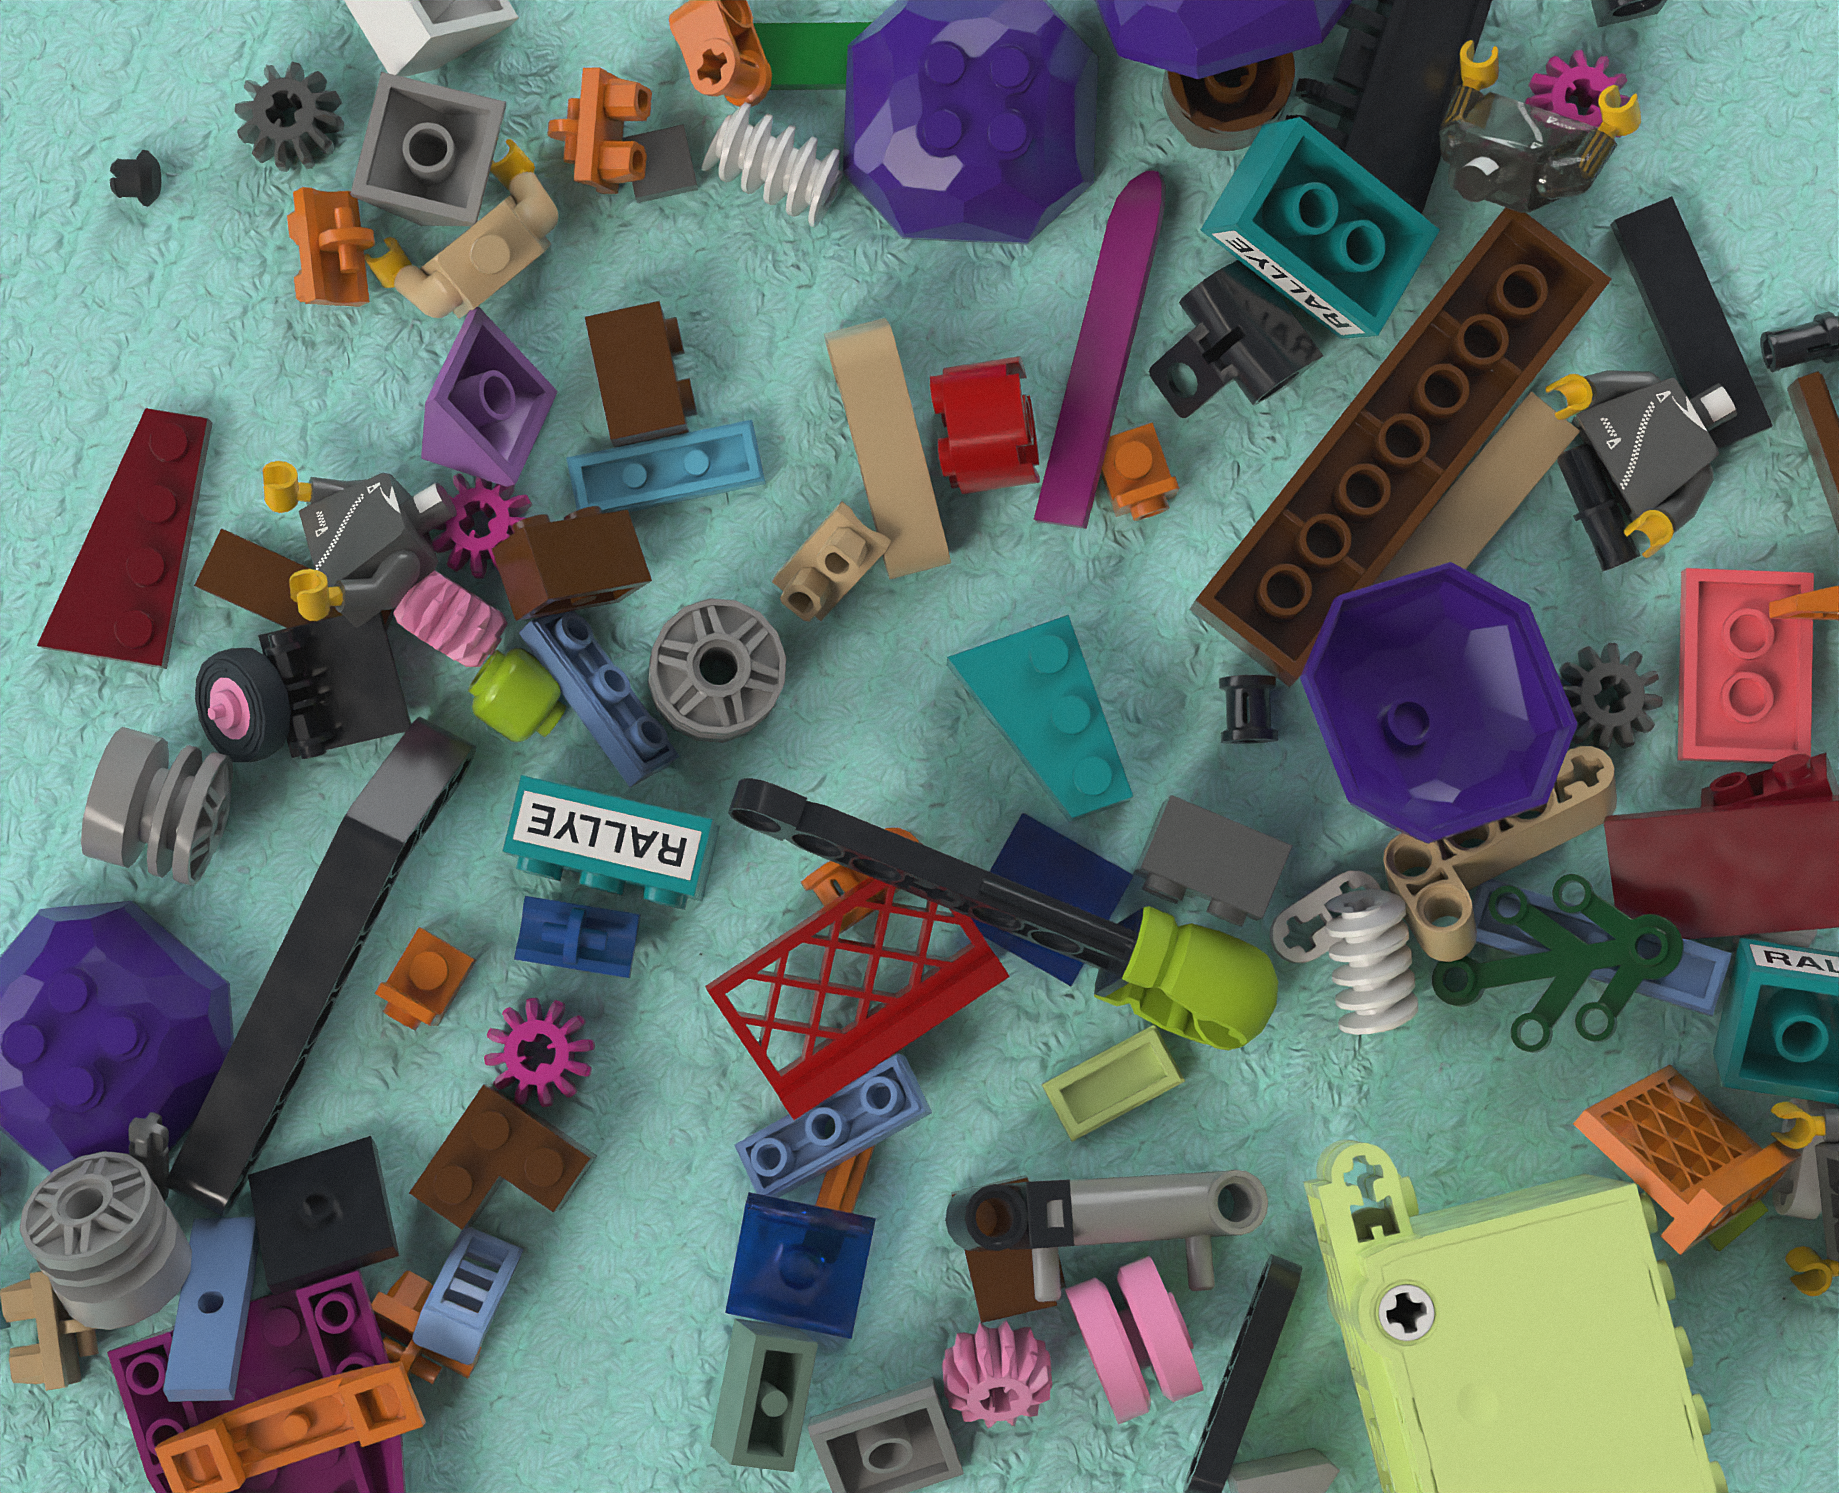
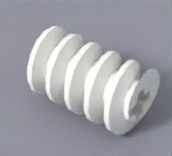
M745 102L732 115L730 114L725 118L716 132L705 155L702 170L708 171L719 162L718 175L726 183L733 181L742 172L741 188L747 194L754 193L765 183L763 199L769 205H776L787 194L786 212L792 217L798 216L810 205L808 222L810 226L815 228L830 208L841 184L843 175L842 171L838 170L840 150L834 148L822 161L816 159L817 138L812 136L800 149L793 147L796 127L789 125L775 138L771 136L773 116L767 113L755 126L748 124L751 104Z
M1377 889L1357 890L1330 899L1324 904L1326 909L1342 913V916L1326 923V934L1331 937L1345 938L1346 940L1337 942L1329 947V958L1334 961L1349 962V964L1333 970L1332 981L1337 985L1352 986V988L1345 989L1336 994L1335 1002L1336 1006L1341 1009L1354 1011L1339 1018V1029L1344 1033L1355 1035L1373 1034L1393 1030L1408 1022L1418 1012V998L1412 992L1415 988V974L1408 968L1412 964V951L1405 944L1409 939L1408 925L1402 920L1406 915L1405 901L1397 894Z

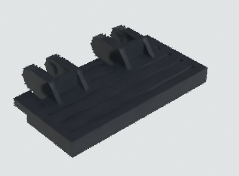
M1378 0L1375 12L1351 3L1337 22L1338 25L1349 30L1332 80L1357 90L1356 95L1310 78H1299L1295 88V96L1299 97V99L1340 116L1337 129L1318 121H1313L1311 118L1303 115H1286L1285 120L1301 117L1422 215L1450 131L1448 127L1461 94L1460 90L1463 81L1461 78L1460 51L1467 41L1473 40L1475 55L1492 0Z

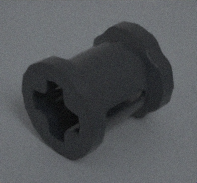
M1239 675L1219 678V689L1225 691L1227 724V729L1220 733L1221 743L1254 744L1278 741V730L1271 728L1270 690L1276 687V676ZM1248 697H1249V716H1250V721H1249V723H1248V715H1247V698H1248Z

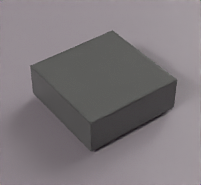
M684 124L622 138L623 141H635L643 145L647 155L645 178L632 181L637 203L698 190Z

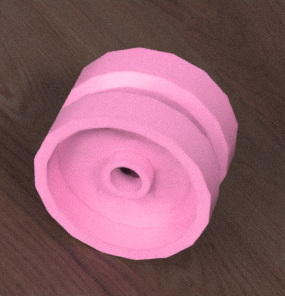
M1150 1256L1119 1267L1117 1282L1127 1309L1117 1312L1106 1285L1095 1277L1065 1289L1082 1337L1118 1424L1149 1412L1151 1398L1141 1370L1151 1367L1162 1394L1172 1402L1204 1390L1190 1351L1194 1346L1172 1292L1167 1293Z

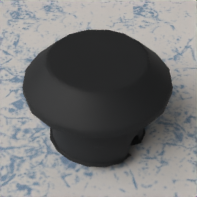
M142 150L136 159L118 158L111 164L110 172L117 178H110V188L117 197H137L139 202L146 207H149L158 198L161 191V169L158 160L148 150Z

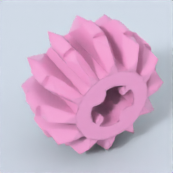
M436 570L413 586L393 612L398 624L403 626L404 629L465 667H480L488 655L494 653L502 640L500 636L508 624L502 612Z
M1006 1320L998 1328L989 1329L979 1322L975 1334L957 1333L955 1345L945 1350V1359L942 1362L944 1394L948 1399L949 1408L960 1410L964 1422L983 1419L988 1429L997 1421H1007L1012 1426H1015L1018 1416H1038L1039 1404L1050 1400V1390L1052 1388L1050 1354L1046 1350L1045 1341L1034 1338L1031 1327H1023L1012 1331Z

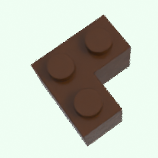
M483 1084L409 1194L461 1230L473 1226L504 1179L554 1213L562 1209L597 1155L526 1106L516 1103L513 1097L503 1090L497 1089L494 1084Z

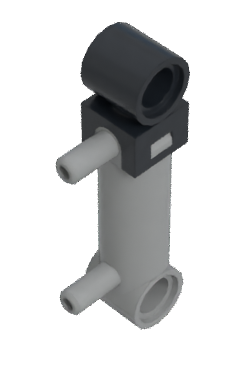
M1241 1170L1034 1181L1005 1185L988 1184L962 1189L953 1196L946 1210L945 1222L948 1234L953 1241L968 1251L988 1252L1001 1251L1008 1248L1009 1250L1032 1249L1035 1299L1038 1302L1058 1301L1061 1298L1058 1247L1185 1239L1189 1289L1192 1291L1212 1290L1215 1287L1211 1237L1236 1236L1253 1232L1262 1224L1267 1214L1268 1198L1265 1187L1260 1180L1251 1173ZM1224 1187L1229 1190L1234 1200V1209L1228 1219L1222 1216L1217 1204L1218 1196ZM984 1201L992 1205L997 1216L996 1226L988 1236L981 1232L976 1222L977 1209Z

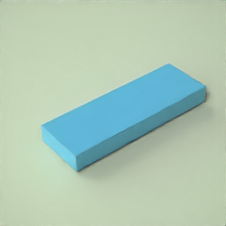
M752 420L566 458L576 509L580 510L586 507L599 506L602 514L622 510L633 512L766 484Z

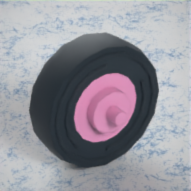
M231 648L213 654L202 663L196 678L195 702L202 728L207 739L218 753L229 756L233 762H256L270 757L281 749L290 732L291 710L285 685L278 670L270 660L253 648Z

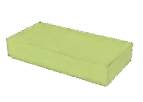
M1153 1024L1041 1085L1070 1140L1073 1142L1185 1082L1156 1025Z

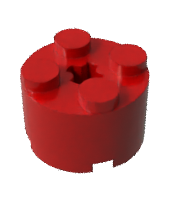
M1021 356L946 367L943 369L942 375L930 376L933 408L935 414H941L944 428L947 427L948 437L938 439V453L942 474L944 477L949 476L951 488H960L962 494L1040 482V476L1035 468L1036 465H1039V452L1031 397L1026 396V394L1022 395L1020 379L1027 378Z

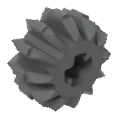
M292 61L287 68L285 77L281 78L273 65H266L264 75L268 83L261 87L256 81L245 80L244 88L254 101H242L235 104L237 116L247 121L237 130L238 136L245 144L254 143L252 155L260 163H264L274 156L277 168L280 171L287 172L293 164L294 156H298L306 169H313L315 159L311 151L318 147L323 153L333 154L335 146L325 133H337L344 129L342 118L332 113L337 110L342 101L336 91H325L327 80L319 71H315L305 78L301 65ZM294 107L296 110L294 113L296 123L285 127L283 124L285 122L283 111Z
M1608 643L1601 652V658L1590 646H1587L1578 651V660L1581 667L1570 662L1561 665L1559 673L1562 678L1572 685L1562 686L1575 719L1579 723L1571 741L1579 744L1594 731L1593 744L1595 748L1604 752L1609 750L1612 738L1614 737L1616 742L1623 749H1626L1635 744V735L1632 728L1643 733L1650 732L1654 728L1655 724L1651 717L1641 709H1657L1662 706L1663 699L1656 694H1645L1644 687L1655 683L1659 677L1656 671H1648L1641 676H1638L1635 672L1642 661V654L1634 651L1620 664L1618 644ZM1600 682H1604L1603 690L1614 687L1618 693L1619 699L1611 704L1613 713H1609V705L1599 708L1595 703L1594 696L1602 691Z

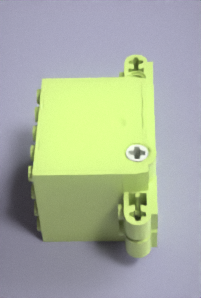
M1339 1140L1324 1149L1317 1162V1178L1304 1181L1303 1183L1328 1277V1306L1332 1316L1341 1328L1382 1493H1729L1722 1468L1718 1461L1709 1462L1703 1440L1704 1435L1711 1434V1423L1706 1405L1699 1393L1691 1394L1685 1368L1693 1366L1691 1346L1683 1327L1674 1328L1667 1301L1676 1298L1673 1278L1667 1262L1664 1259L1656 1261L1650 1234L1658 1232L1656 1213L1649 1195L1646 1192L1639 1194L1636 1183L1581 1174L1419 1215L1415 1191L1409 1176L1401 1178L1389 1155L1384 1150L1375 1145L1354 1140ZM1353 1161L1366 1165V1173L1357 1176V1185L1344 1182V1173L1353 1170ZM1362 1197L1377 1202L1378 1208H1361L1351 1214V1205H1364Z

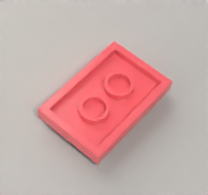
M1686 568L1681 571L1677 760L1775 764L1777 761L1795 754H1807L1811 757L1813 620L1769 618V602L1814 591V573Z

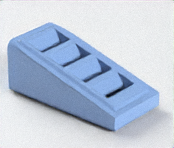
M471 1227L462 1230L422 1308L412 1337L414 1343L460 1363L472 1364L524 1249ZM465 1256H467L476 1261L499 1269V1272L495 1273L476 1264L464 1260Z

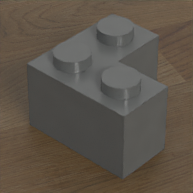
M1170 795L1160 807L1133 874L1146 879L1142 890L1175 904L1178 901H1182L1184 895L1190 898L1199 896L1210 901L1207 913L1232 924L1243 926L1246 917L1256 921L1263 918L1292 845Z

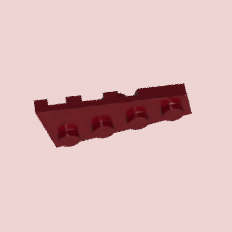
M145 408L37 643L38 647L167 669L212 429V422L208 418Z

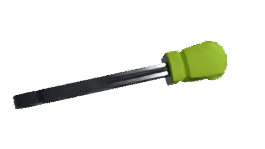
M744 778L738 782L728 811L730 817L738 823L780 841L785 839L802 850L1099 969L1095 982V998L1114 1006L1130 1003L1134 1014L1164 1030L1199 1043L1211 1045L1217 1049L1229 1051L1245 1046L1262 1033L1277 1005L1278 979L1268 955L1257 947L1229 934L1193 923L1178 926L1173 915L1151 906L1143 907L1122 921L1114 923L829 806L806 801L807 797L775 784L753 778Z

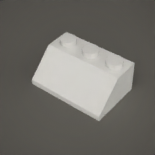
M344 0L387 72L401 77L436 70L511 26L519 18L508 0Z

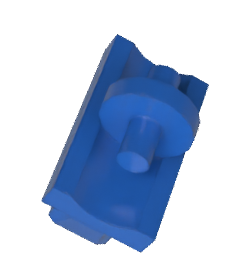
M525 896L514 960L630 978L641 915Z

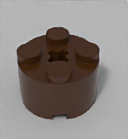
M1293 52L1225 71L1231 81L1239 80L1235 88H1228L1225 82H1217L1218 74L1196 79L1165 70L1162 94L1164 106L1171 122L1185 137L1187 142L1200 149L1234 151L1251 146L1264 124L1278 122L1283 114L1295 78Z

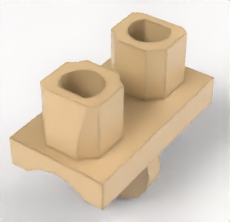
M841 501L773 578L772 583L783 591L780 596L781 603L804 621L810 622L814 616L822 621L887 551L891 540L885 535L866 527L855 516L852 509Z
M42 1271L30 1273V1279L2 1288L0 1290V1297L6 1323L36 1318L39 1343L10 1348L9 1364L13 1383H45V1391L65 1388L69 1384L81 1382L78 1352L79 1357L99 1354L95 1330L98 1328L85 1327L69 1315L53 1290L49 1278Z

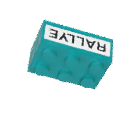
M1301 117L1264 124L1200 229L1340 339L1379 336L1440 232L1438 227Z
M521 775L502 852L517 858L516 869L527 874L561 881L563 869L581 873L579 884L585 885V887L623 895L625 884L645 888L643 899L648 900V902L685 910L688 898L703 901L720 827L713 819Z
M1740 938L1713 1049L1714 1059L1723 1087L1839 1105V952Z

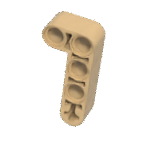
M886 318L825 333L824 337L830 362L843 401L876 532L885 535L891 540L887 551L882 555L889 580L951 564L899 353L889 322Z
M1580 746L1568 750L1548 802L1541 807L1529 810L1542 813L1537 818L1521 819L1517 817L1519 815L1517 814L1430 844L1404 833L1397 835L1388 843L1384 850L1383 862L1389 890L1391 893L1399 895L1405 901L1406 915L1403 918L1421 948L1429 957L1438 961L1452 962L1465 957L1476 944L1477 929L1468 890L1603 824L1606 816L1613 815L1617 804L1615 769L1611 758L1603 750L1593 746ZM1469 839L1485 841L1480 846L1474 848L1460 846L1461 843ZM1413 867L1428 869L1422 875L1415 877L1402 874ZM1444 916H1453L1459 919L1456 923L1447 927H1437L1432 924L1435 920Z

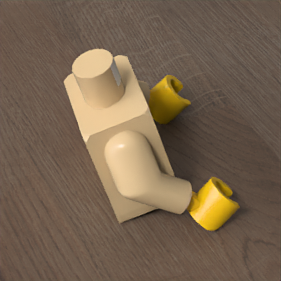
M511 139L505 141L509 146L507 155L499 162L495 163L493 160L490 169L491 173L509 190L511 195L420 269L412 265L395 238H385L384 242L389 248L385 255L379 258H371L369 254L364 255L365 261L382 287H395L400 294L425 315L432 318H443L453 311L457 318L460 319L469 310H474L548 249L551 243L546 238V235L558 223L557 207L534 174V163Z

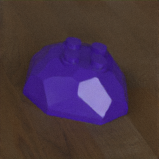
M896 0L847 46L843 175L902 239L1028 245L1094 183L1099 56L1047 0Z
M1353 0L1094 1L1119 57L1201 79L1323 43Z
M1452 562L1337 596L1332 602L1300 676L1301 683L1348 802L1353 807L1386 826L1427 844L1546 804L1578 725L1530 605Z
M134 901L39 909L0 955V1131L48 1172L52 1173L55 1169L85 1155L104 1151L129 1155V1125L135 1117L146 1119L149 1113L152 1112L162 1116V1126L169 1130L167 1147H169L170 1152L193 1125L234 1042L230 983Z

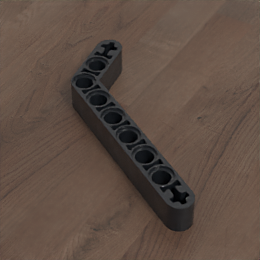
M419 716L350 806L171 1168L166 1181L167 1188L222 1217L226 1216L234 1206L248 1181V1175L252 1173L405 861L462 782L476 752L475 745Z

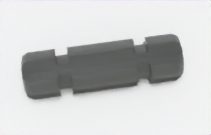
M150 1112L146 1119L135 1117L129 1125V1155L145 1165L165 1202L169 1195V1188L166 1187L169 1175V1147H167L169 1130L162 1126V1116Z

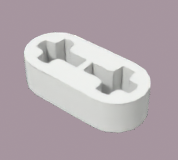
M1346 871L1334 876L1284 909L1274 918L1270 927V942L1273 950L1282 959L1291 963H1306L1320 957L1329 951V947L1333 944L1346 940L1345 938L1331 937L1326 934V923L1333 918L1324 904L1330 899L1343 894L1339 887L1344 882L1352 889L1363 886L1366 890H1381L1379 883L1371 875L1362 871ZM1319 915L1325 925L1309 936L1310 943L1313 946L1309 951L1305 952L1299 945L1291 948L1285 945L1283 938L1290 932L1286 922L1291 917H1294L1299 924H1302Z
M1798 1098L1790 1100L1791 1103L1811 1116H1822L1823 1109H1837L1836 1104ZM1796 1118L1784 1119L1781 1133L1789 1132L1793 1129ZM1815 1136L1807 1146L1795 1149L1801 1156L1773 1186V1205L1776 1212L1780 1215L1807 1220L1816 1219L1820 1215L1822 1207L1815 1146L1824 1142L1823 1136Z

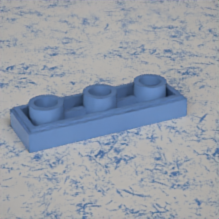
M575 610L538 617L530 621L518 632L538 661L557 681L561 693L629 787L667 768L680 757L669 742L664 727L660 722L651 717L631 689L629 679L625 673L614 666L594 638L589 623L578 615Z
M896 1054L878 1064L795 1121L789 1114L735 1144V1148L760 1202L769 1204L932 1114V1111L906 1056ZM833 1118L836 1129L834 1134L827 1139L825 1125Z
M255 1217L193 1219L189 1242L192 1249L191 1269L181 1287L163 1388L169 1402L234 1400L260 1244Z

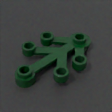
M1567 874L1559 878L1553 887L1552 896L1557 907L1569 914H1584L1616 939L1587 944L1532 906L1528 896L1522 890L1510 885L1501 886L1489 898L1488 907L1492 917L1502 924L1516 925L1552 951L1478 963L1468 956L1452 962L1440 961L1433 970L1432 986L1435 994L1443 1002L1453 1006L1466 1007L1476 1003L1482 997L1485 989L1555 977L1531 1013H1525L1517 1017L1511 1027L1513 1043L1523 1051L1536 1053L1549 1046L1553 1037V1027L1594 970L1620 966L1598 1002L1583 1005L1575 1017L1576 1029L1583 1038L1593 1042H1603L1615 1033L1617 1017L1643 980L1664 978L1671 974L1680 964L1684 952V943L1677 927L1666 918L1658 915L1647 914L1631 919L1595 894L1588 880L1576 874ZM1572 882L1580 883L1585 890L1583 901L1576 906H1567L1562 899L1564 887ZM1515 894L1521 903L1519 912L1513 917H1503L1498 909L1500 899L1504 895ZM1646 935H1656L1661 941V951L1653 959H1644L1638 952V943ZM1454 968H1462L1468 976L1466 987L1459 992H1452L1446 984L1447 974ZM1593 1010H1602L1608 1018L1607 1028L1601 1034L1593 1035L1585 1027V1018ZM1531 1020L1537 1021L1543 1028V1037L1535 1045H1527L1521 1038L1522 1026Z

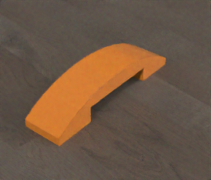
M394 1362L333 1375L265 1397L181 1432L159 1443L154 1449L172 1493H227L239 1489L246 1478L356 1441H360L361 1446L364 1447L421 1428L425 1425L426 1421L403 1363Z

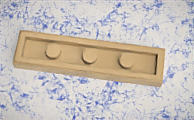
M1531 391L1412 533L1372 585L1448 562H1452L1466 570L1580 431L1566 419L1558 420L1555 417L1556 411Z

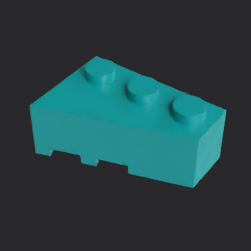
M1069 615L947 657L946 666L977 702L989 721L1019 756L1021 762L1069 823L1122 805L1134 797Z

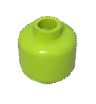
M520 647L509 650L505 654L498 649L495 650L480 668L468 688V692L474 695L472 703L474 715L515 743L527 740L535 731L546 737L559 722L567 707L558 700L561 690L557 681L534 655Z

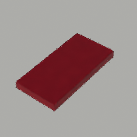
M1839 795L1610 815L1604 819L1614 906L1631 919L1647 914L1664 917L1677 927L1683 939L1839 928Z

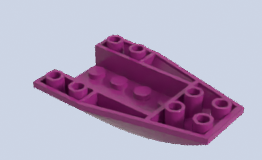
M360 1269L275 1296L272 1293L250 1300L234 1400L168 1401L163 1388L174 1326L107 1352L146 1477L156 1493H172L154 1449L159 1443L219 1415L279 1392L348 1371L390 1363ZM402 1434L364 1447L361 1446L360 1441H356L246 1478L239 1489L227 1493H406Z

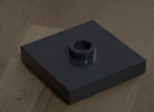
M371 1136L248 1175L267 1286L274 1296L399 1256L378 1149Z

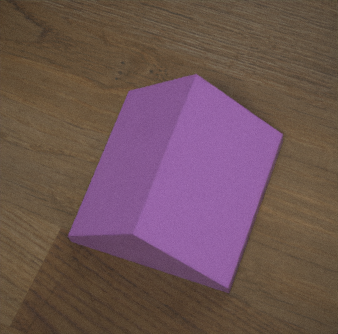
M480 307L469 310L425 402L421 459L508 487L517 483L558 391Z

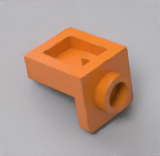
M1153 422L1109 437L1101 476L1115 516L1118 517L1131 512L1133 520L1139 521L1169 510L1170 507L1167 500L1175 498L1180 488L1176 477H1171Z
M419 927L387 982H381L375 994L388 1001L383 1012L401 1024L415 1031L421 1021L429 1026H438L477 960Z

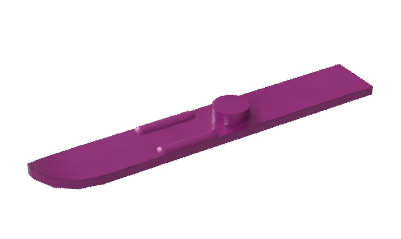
M1148 170L1130 180L1116 198L1108 218L1033 519L1037 522L1087 529L1162 226L1166 185L1163 175L1158 171Z

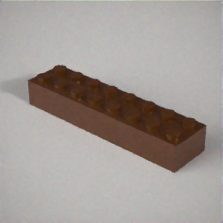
M1510 201L1196 598L1189 610L1290 688L1303 672L1333 600L1339 595L1372 586L1612 278Z

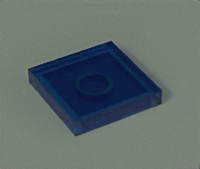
M1025 813L1021 814L989 871L1107 920L1110 919L1134 876ZM971 918L985 939L1070 987L1084 965L1080 961Z
M748 1192L725 1313L852 1339L876 1218Z

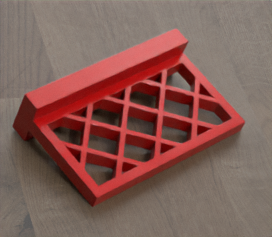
M868 877L705 987L795 1121L1010 977L971 917L949 909L951 913L938 911V904L927 900L926 908L894 903L893 897L896 887ZM884 889L882 900L870 898ZM855 907L879 910L872 944L838 938L843 915ZM890 913L923 918L916 952L883 946ZM934 921L960 925L971 942L950 957L927 954ZM830 925L828 936L816 934ZM801 943L824 946L825 951L818 980L784 974L789 951ZM836 949L869 954L862 987L829 982ZM880 957L913 962L907 986L896 993L873 990ZM776 961L774 972L762 970ZM924 964L935 966L922 975ZM747 979L771 983L764 1016L737 1011L726 993ZM782 985L815 990L808 1023L775 1018ZM826 993L859 998L855 1020L842 1029L819 1025ZM870 1000L881 1002L868 1011ZM747 1024L762 1027L759 1041H757ZM772 1029L806 1034L801 1056L778 1071L767 1055ZM816 1036L827 1038L814 1047Z

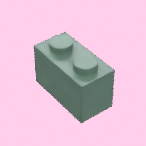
M734 1319L710 1445L731 1465L794 1472L818 1343L796 1326Z

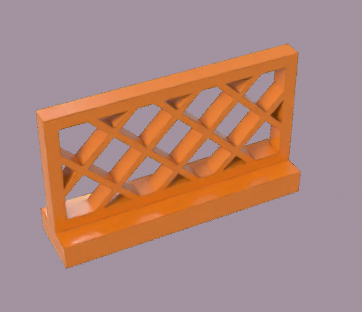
M1672 1065L1660 1069L1585 1109L1573 1123L1575 1127L1674 1218L1673 1222L1660 1237L1680 1255L1759 1202L1801 1156L1795 1149L1787 1147L1778 1140L1762 1149Z

